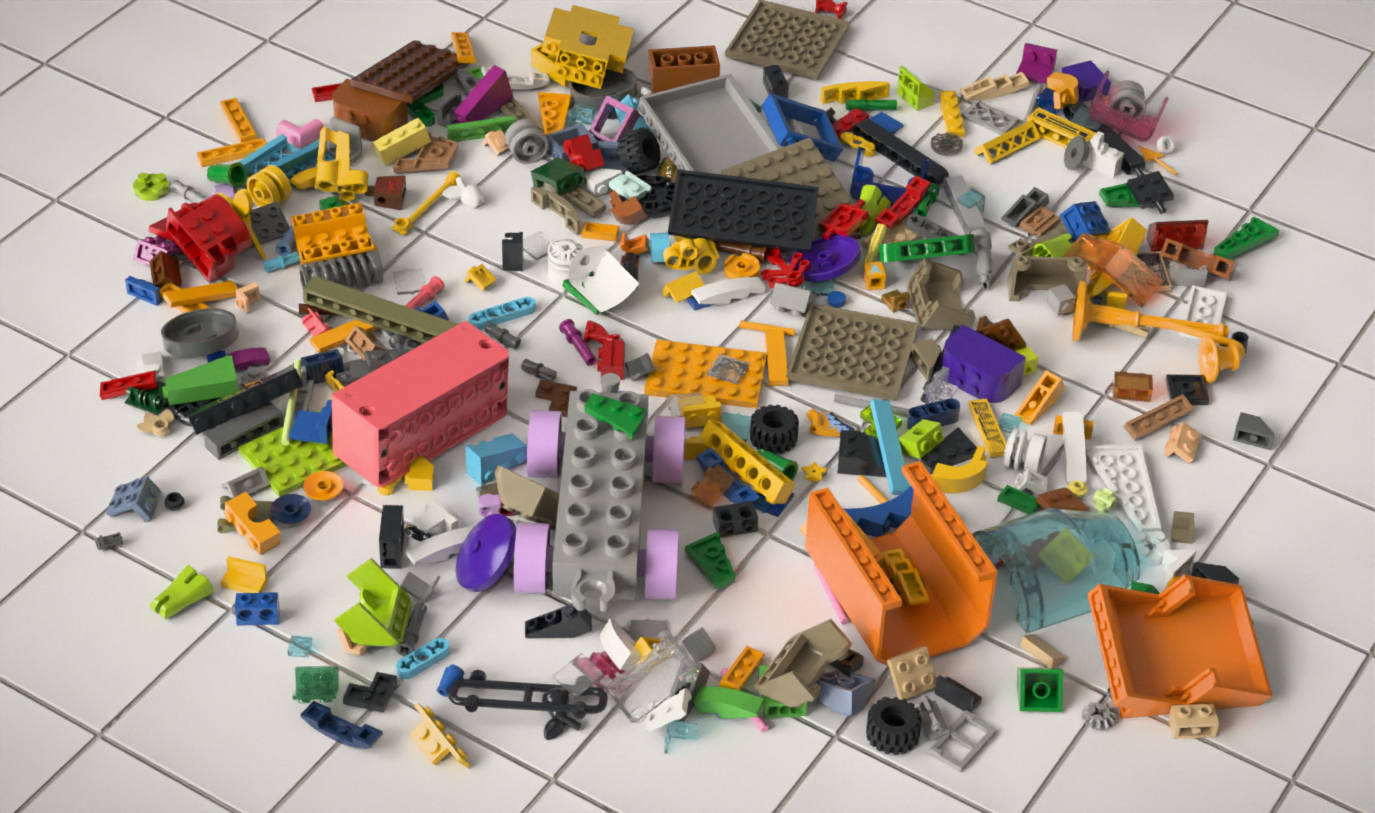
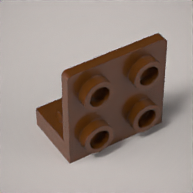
M987 316L979 318L976 332L1013 351L1026 348V342L1008 318L996 323L989 321Z

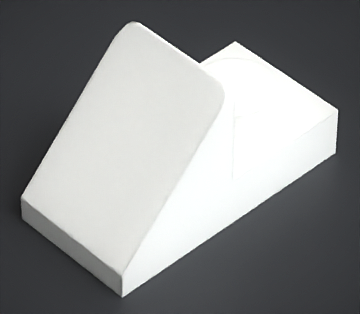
M161 352L142 354L144 372L156 370L158 381H165Z
M1195 550L1164 551L1162 565L1166 567L1164 574H1166L1164 583L1166 585L1174 577H1181L1193 566Z

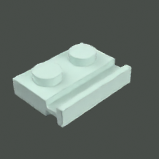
M629 171L609 181V187L626 199L635 196L639 200L646 196V193L652 192L650 185Z

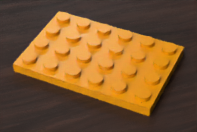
M656 339L651 360L655 371L647 376L644 394L675 399L713 395L716 398V402L724 405L749 408L758 407L767 353ZM719 357L748 365L744 374H742V371L739 374L742 376L734 377L738 372L732 369L733 372L727 381L725 379L731 371L727 370L729 367L719 370L723 375L726 373L725 377L722 376L720 378L721 376L713 377L708 375Z

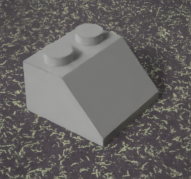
M775 283L770 304L775 306L774 310L785 312V309L792 311L791 314L802 317V314H807L810 303L814 304L817 295L810 291Z

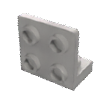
M332 117L330 118L331 130L337 133L341 131L350 135L351 166L362 156L361 128ZM329 142L326 151L336 159L337 145Z

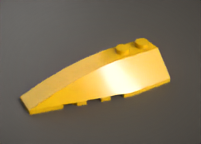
M1133 217L1112 228L1111 232L1108 233L1097 255L1099 262H1096L1093 266L1095 271L1090 275L1089 280L1091 282L1087 285V293L1090 295V299L1106 289L1122 274L1131 260L1138 254L1139 246L1145 241L1144 236L1147 229Z

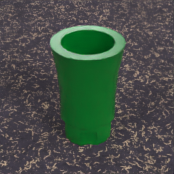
M239 162L211 165L207 169L208 180L215 183L240 187L246 181V169Z
M762 448L757 451L789 479L794 480L798 471L797 462Z

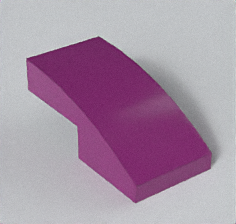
M262 347L242 349L227 354V356L232 355L234 368L237 370H247L251 364L269 365L271 360L266 348Z

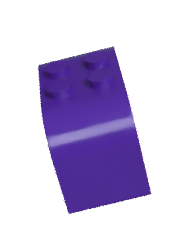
M962 325L945 341L941 374L946 382L978 399H987L989 403H999L1006 400L1022 385L1026 357Z

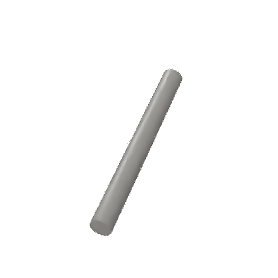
M1037 84L1023 124L1027 123L1028 116L1035 111L1043 89L1042 84Z
M835 394L834 402L871 409V401ZM891 405L893 414L908 416L910 409Z

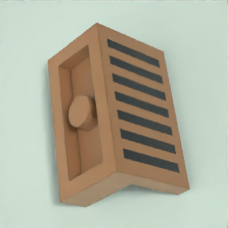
M356 325L345 339L364 361H366L364 357L365 351L388 350L370 331Z

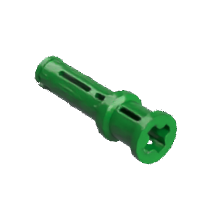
M931 183L916 210V214L924 218L927 216L930 206L936 202L937 196L940 193L938 185Z

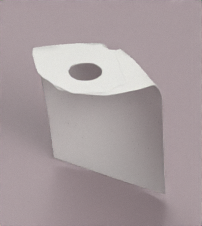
M589 247L582 249L573 258L569 266L568 280L572 286L600 312H604L621 303L639 285L620 263L603 248ZM588 255L590 257L589 263L584 266L581 265V258ZM595 271V275L590 277V272Z

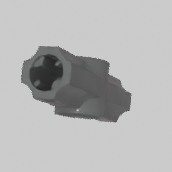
M463 68L458 69L454 74L456 82L465 90L466 97L480 82L478 77L472 76Z

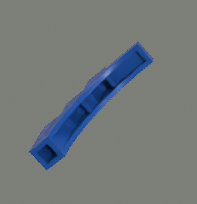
M910 486L899 496L879 505L844 510L865 534L880 537L885 532L888 533L890 527L897 529L911 515L914 489Z

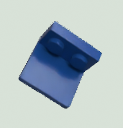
M1096 201L1073 204L1060 214L1068 232L1073 236V242L1077 241L1081 244L1091 236L1111 232L1108 222Z
M332 400L327 401L326 406L322 407L321 413L299 410L289 434L290 439L328 444L333 430Z

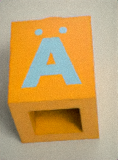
M880 261L864 262L863 279L867 290L885 289L886 273L883 263Z

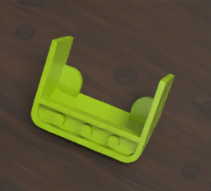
M370 558L347 574V578L360 590L359 603L335 618L334 622L355 644L361 646L395 647L403 642L412 601L410 596Z

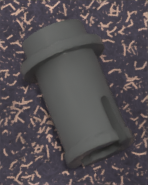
M117 532L116 534L104 537L100 535L99 538L95 539L97 549L105 551L106 548L123 545L121 533Z

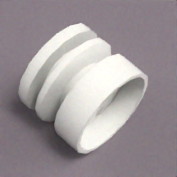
M565 237L556 239L549 245L548 275L554 283L563 285V280L568 279L571 261L578 252L586 249L580 240ZM586 255L580 260V264L583 266L586 265Z
M1014 428L1006 444L1004 467L1010 468L1014 460L1015 470H1018L1022 462L1024 463V472L1029 468L1039 473L1045 453L1047 436L1034 433L1031 440H1027V431L1023 430L1019 438L1020 429Z

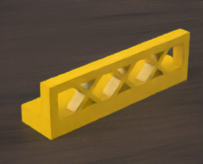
M1033 120L980 145L974 151L976 155L983 152L988 163L991 164L1040 139L1041 136ZM1028 129L1031 130L1034 136L1033 139L1026 136ZM1015 136L1021 138L1020 145L1014 143ZM1003 142L1009 144L1008 151L1001 149ZM992 148L997 151L995 158H992L988 149Z

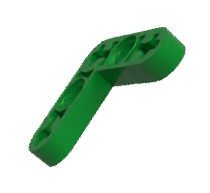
M443 84L438 85L423 95L425 97H420L413 103L407 102V113L414 119L419 118L425 127L435 124V114L424 104L441 98L444 95Z

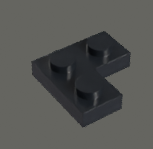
M376 672L370 687L349 683L342 698L343 704L384 713L397 684V676Z

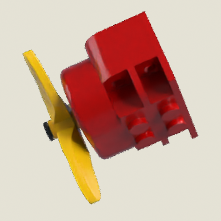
M239 190L235 194L234 200L222 193H216L199 203L188 204L185 202L181 205V209L176 212L172 207L168 209L166 232L209 284L234 269L237 255L249 249L252 244L261 259L266 258L251 227L250 216L253 215L252 197L248 190Z

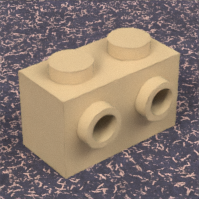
M1214 704L1171 706L1168 720L1173 739L1216 737L1219 721Z

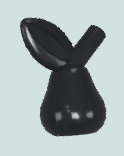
M554 688L548 690L542 696L541 701L544 703L569 704L570 700L568 693L564 689ZM547 711L552 718L545 725L544 738L545 740H551L558 737L564 730L565 724L578 731L582 723L567 716L568 713Z

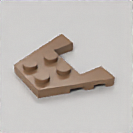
M428 132L431 142L421 147L416 159L397 158L393 171L394 173L449 169L458 150V143L441 136L438 138L433 137Z

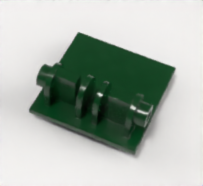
M158 381L157 388L141 391L134 386L128 387L126 394L129 397L124 403L158 415L168 402V398H164L162 387L166 386V384Z

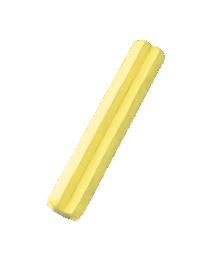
M878 224L862 262L863 269L864 262L875 261L879 251V244L882 243L887 231L885 224Z

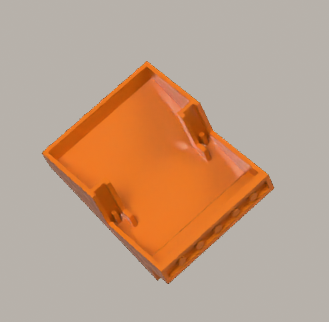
M1184 574L1159 595L1104 584L1097 585L1087 593L1114 706L1119 707L1121 719L1170 714L1171 706L1214 704L1215 710L1260 706L1273 697L1242 585Z

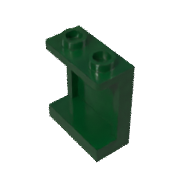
M558 157L531 171L534 187L540 188L544 186L545 182L554 186L559 196L586 183L583 167Z

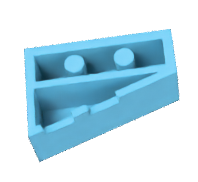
M513 433L495 437L490 442L480 441L479 445H466L467 474L481 486L496 478L495 470L498 465L510 470L527 460V445Z

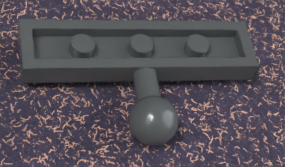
M394 334L389 339V345L393 348L392 350L365 351L364 357L369 369L380 368L415 348L404 349L403 337L399 334Z

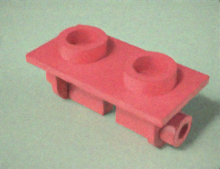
M308 308L310 314L302 318V324L313 337L331 330L326 322L321 323L323 319L317 311L313 313Z

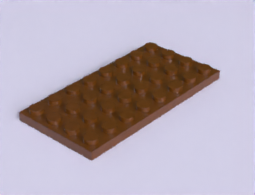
M413 40L353 77L350 86L413 103L452 77L458 69H464L471 63H459L456 53L451 52L449 49H439L435 45H425L420 41Z

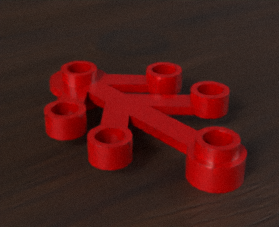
M773 249L766 256L769 263L777 265L781 270L765 269L761 272V276L764 281L768 280L770 288H774L775 283H788L789 286L799 287L805 281L804 272L811 269V264L809 260H804L802 253H795L788 266L782 260L780 250ZM799 264V269L797 271H794L796 266Z

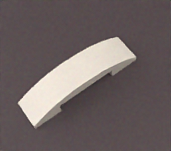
M482 67L483 75L485 76L491 68ZM530 71L529 77L507 75L510 87L514 90L535 89L545 86L550 82L547 73Z

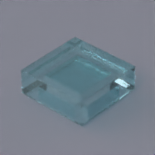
M1003 413L998 426L1001 431L1012 433L1014 428H1019L1022 418Z
M291 635L287 650L288 656L309 658L312 637Z

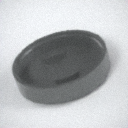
M626 68L623 69V73L606 69L601 89L572 81L569 82L571 100L576 105L587 109L600 110L606 96L621 102L628 94L633 98L637 95L636 76Z
M207 308L189 311L172 318L162 327L161 336L164 348L168 353L180 357H198L227 348L236 341L239 331L236 317L233 313L223 309Z

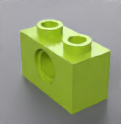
M922 419L899 437L903 455L919 459L945 440L941 423Z

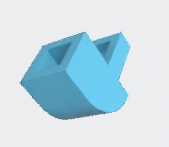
M668 232L650 233L651 262H665L663 252L666 248L670 247Z

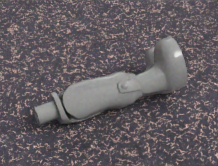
M976 229L970 234H974L975 252L973 253L977 254L978 282L982 285L983 290H988L989 284L992 281L991 234L986 230Z

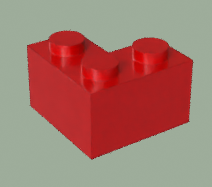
M588 134L563 141L564 151L569 157V162L583 167L584 172L605 165L600 148L593 150Z

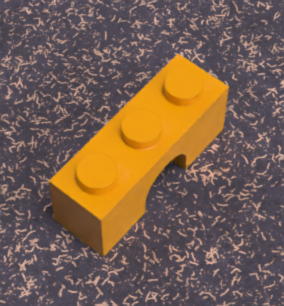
M247 492L225 502L224 515L226 519L236 526L239 535L247 539L251 549H255L261 555L280 544V531L270 519L260 523L251 521L257 517V504Z

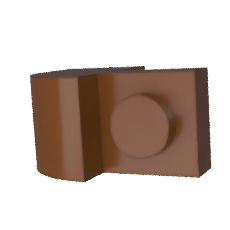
M615 190L609 193L612 199L609 202L613 207L610 211L619 223L632 225L647 217L635 196L622 203Z

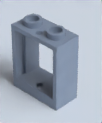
M582 123L545 135L548 140L547 152L550 153L553 159L558 157L568 162L570 161L568 155L560 147L564 145L563 141L588 134L593 150L598 149V141Z

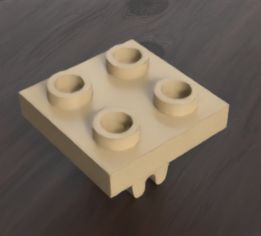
M920 646L887 660L898 699H908L935 688L936 677L927 646Z

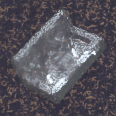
M943 366L939 372L934 374L932 382L926 385L924 394H926L925 404L949 399L954 396L958 387L948 383L949 368Z

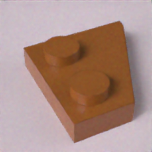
M1066 487L1039 494L1036 498V502L1048 513L1072 515L1073 511H1080L1083 516H1088L1091 510Z

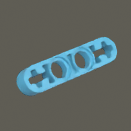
M523 297L472 313L468 317V322L479 330L485 329L489 322L497 325L534 313L536 303L531 297Z

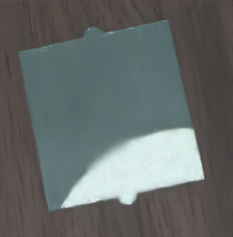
M1080 106L1071 122L1098 131L1107 114Z
M835 278L816 282L804 281L803 290L810 291L817 295V297L828 296L834 290Z
M723 412L722 423L743 441L747 442L750 433L751 416Z

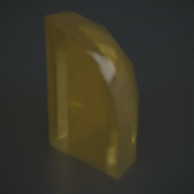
M669 155L661 160L657 175L666 177L671 181L677 166L671 161Z

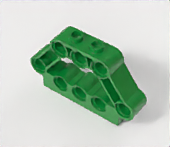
M974 234L879 244L880 262L975 252Z

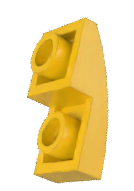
M317 167L309 168L296 174L290 179V183L296 185V188L301 190L314 187Z

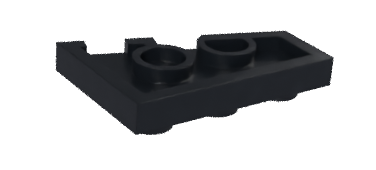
M959 427L920 459L930 475L933 474L937 463L954 466L974 457L977 447Z

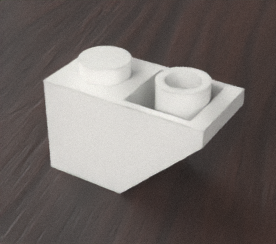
M602 168L590 170L585 173L586 183L582 185V189L596 198L613 190L609 187V181L621 175L622 171Z

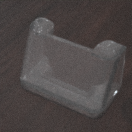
M667 628L658 635L661 638L658 645L654 643L652 645L654 649L620 675L617 672L614 679L606 675L599 681L605 692L631 723L643 722L651 711L684 685L692 683L698 677V666Z

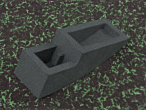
M1033 187L1027 195L1022 194L1001 217V220L1015 228L1020 226V222L1038 207L1042 206L1045 208L1049 204V195Z

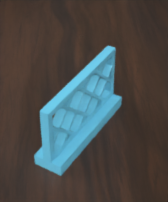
M281 134L239 161V163L244 165L247 175H254L260 172L257 168L261 166L267 167L273 163L269 162L271 159H281L289 155L282 154L285 150L288 149L294 153L298 149L288 143L287 137ZM306 163L303 165V167H307L310 164ZM292 170L289 174L295 175L300 171Z

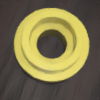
M1072 481L1068 485V489L1079 499L1087 493L1088 487L1084 482Z

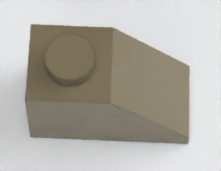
M933 338L912 343L910 358L925 379L929 381L941 355V348L935 343Z

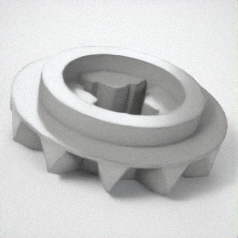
M1090 701L1087 706L1084 705L1082 719L1089 727L1104 730L1114 725L1116 714L1114 713V708L1109 707L1108 703L1100 704L1099 701L1097 703Z

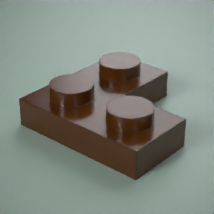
M540 380L535 392V398L550 400L549 411H561L562 416L567 417L570 391H577V386Z

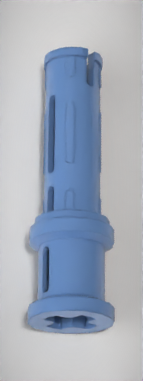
M292 225L288 232L282 235L281 242L276 245V251L281 256L291 254L292 247L296 245Z

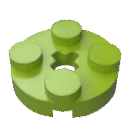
M163 173L138 174V178L133 183L134 194L139 195V198L145 201L158 200L159 196L167 195L169 192V182L166 179V175Z

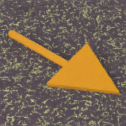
M1139 146L1145 161L1154 160L1174 175L1178 174L1158 159L1165 157L1164 154Z

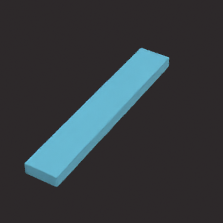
M872 399L870 405L890 493L900 495L910 486L902 473V466L905 464L890 401Z

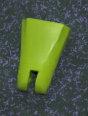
M875 185L863 186L860 199L865 201V205L861 209L868 211L870 216L858 227L861 235L864 237L868 236L877 224L875 219L891 205L887 197H881L882 192Z
M1070 233L1063 234L1054 239L1036 244L1033 256L1073 257L1080 249V244L1077 241L1071 244L1069 241L1073 236Z
M187 565L172 583L151 602L150 608L154 612L160 613V616L166 620L187 606L212 594L214 589L208 578L200 573L197 574L194 568Z

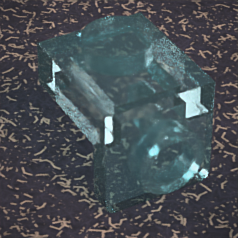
M575 104L572 110L568 111L567 119L569 120V126H574L576 122L592 125L594 121V108Z

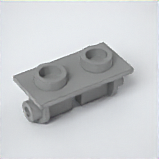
M927 696L921 697L920 706L917 708L922 716L921 721L930 741L949 734L950 731L936 700L932 701Z

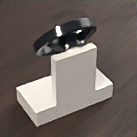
M430 499L425 503V513L413 520V524L416 526L407 525L404 531L411 538L421 542L432 537L428 532L434 528L439 527L442 531L448 532L458 529L457 519Z

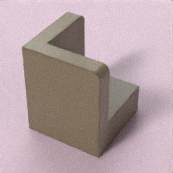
M1174 511L1171 523V541L1191 544L1194 534V513Z

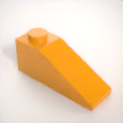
M1046 370L1014 416L1026 424L1032 425L1060 397L1065 389L1063 380Z

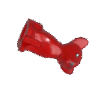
M816 0L815 13L820 11L835 13L838 19H842V16L847 12L846 6L848 2L836 4L833 0Z
M591 320L587 321L584 334L585 342L588 343L594 340L602 344L604 340H612L613 342L623 341L619 334L609 335L606 329L599 323Z

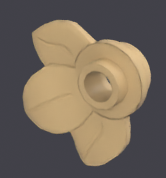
M169 409L164 410L160 416L146 412L143 419L144 422L136 426L143 433L164 436L171 431L170 424L174 421V416Z

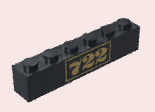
M289 366L187 413L186 416L193 431L198 435L304 385L296 368Z

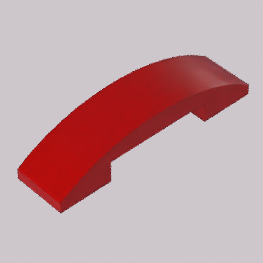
M915 176L906 186V192L889 210L885 208L875 219V222L885 224L889 229L899 225L921 202L931 182Z

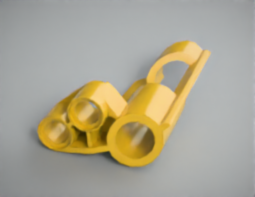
M324 126L320 131L315 189L330 193L338 192L340 198L344 201H352L355 199L356 193L362 194L367 191L368 173L364 170H350V135L338 131V133ZM326 140L337 145L335 160L325 161Z
M674 236V245L666 248L663 252L668 268L676 270L695 268L702 275L710 273L716 266V259L720 257L714 241L704 238L692 240L687 239V237Z

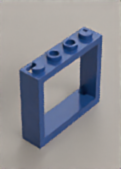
M772 93L769 94L762 104L763 111L780 146L786 147L811 138L824 159L835 162L843 151V147L825 110ZM785 117L815 126L822 140L791 131Z

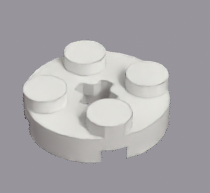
M1161 531L1135 532L1129 546L1131 556L1135 560L1136 557L1142 560L1141 563L1145 565L1161 564L1164 551L1171 549L1169 541Z

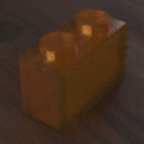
M1114 371L1112 382L1113 399L1150 402L1153 391V375Z

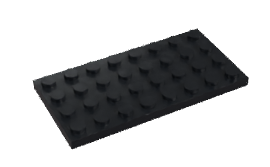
M677 169L668 234L810 253L819 187Z

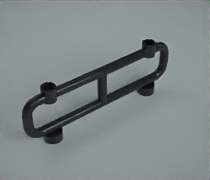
M482 670L472 671L469 679H460L453 682L448 693L449 700L453 704L465 706L468 712H476L478 707L573 713L576 719H583L586 714L601 713L605 710L608 701L607 693L603 689L592 687V680L585 676L579 677L576 680L575 686L486 680L487 676ZM462 687L525 691L523 701L481 699L473 694L467 698L457 696L458 689ZM561 688L568 694L598 696L599 703L591 706L586 705L582 701L576 702L575 705L532 702L533 692H547L550 689Z

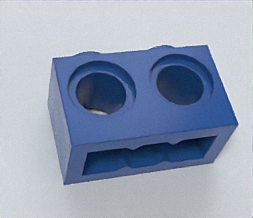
M278 592L236 593L235 616L237 626L279 625L280 606Z

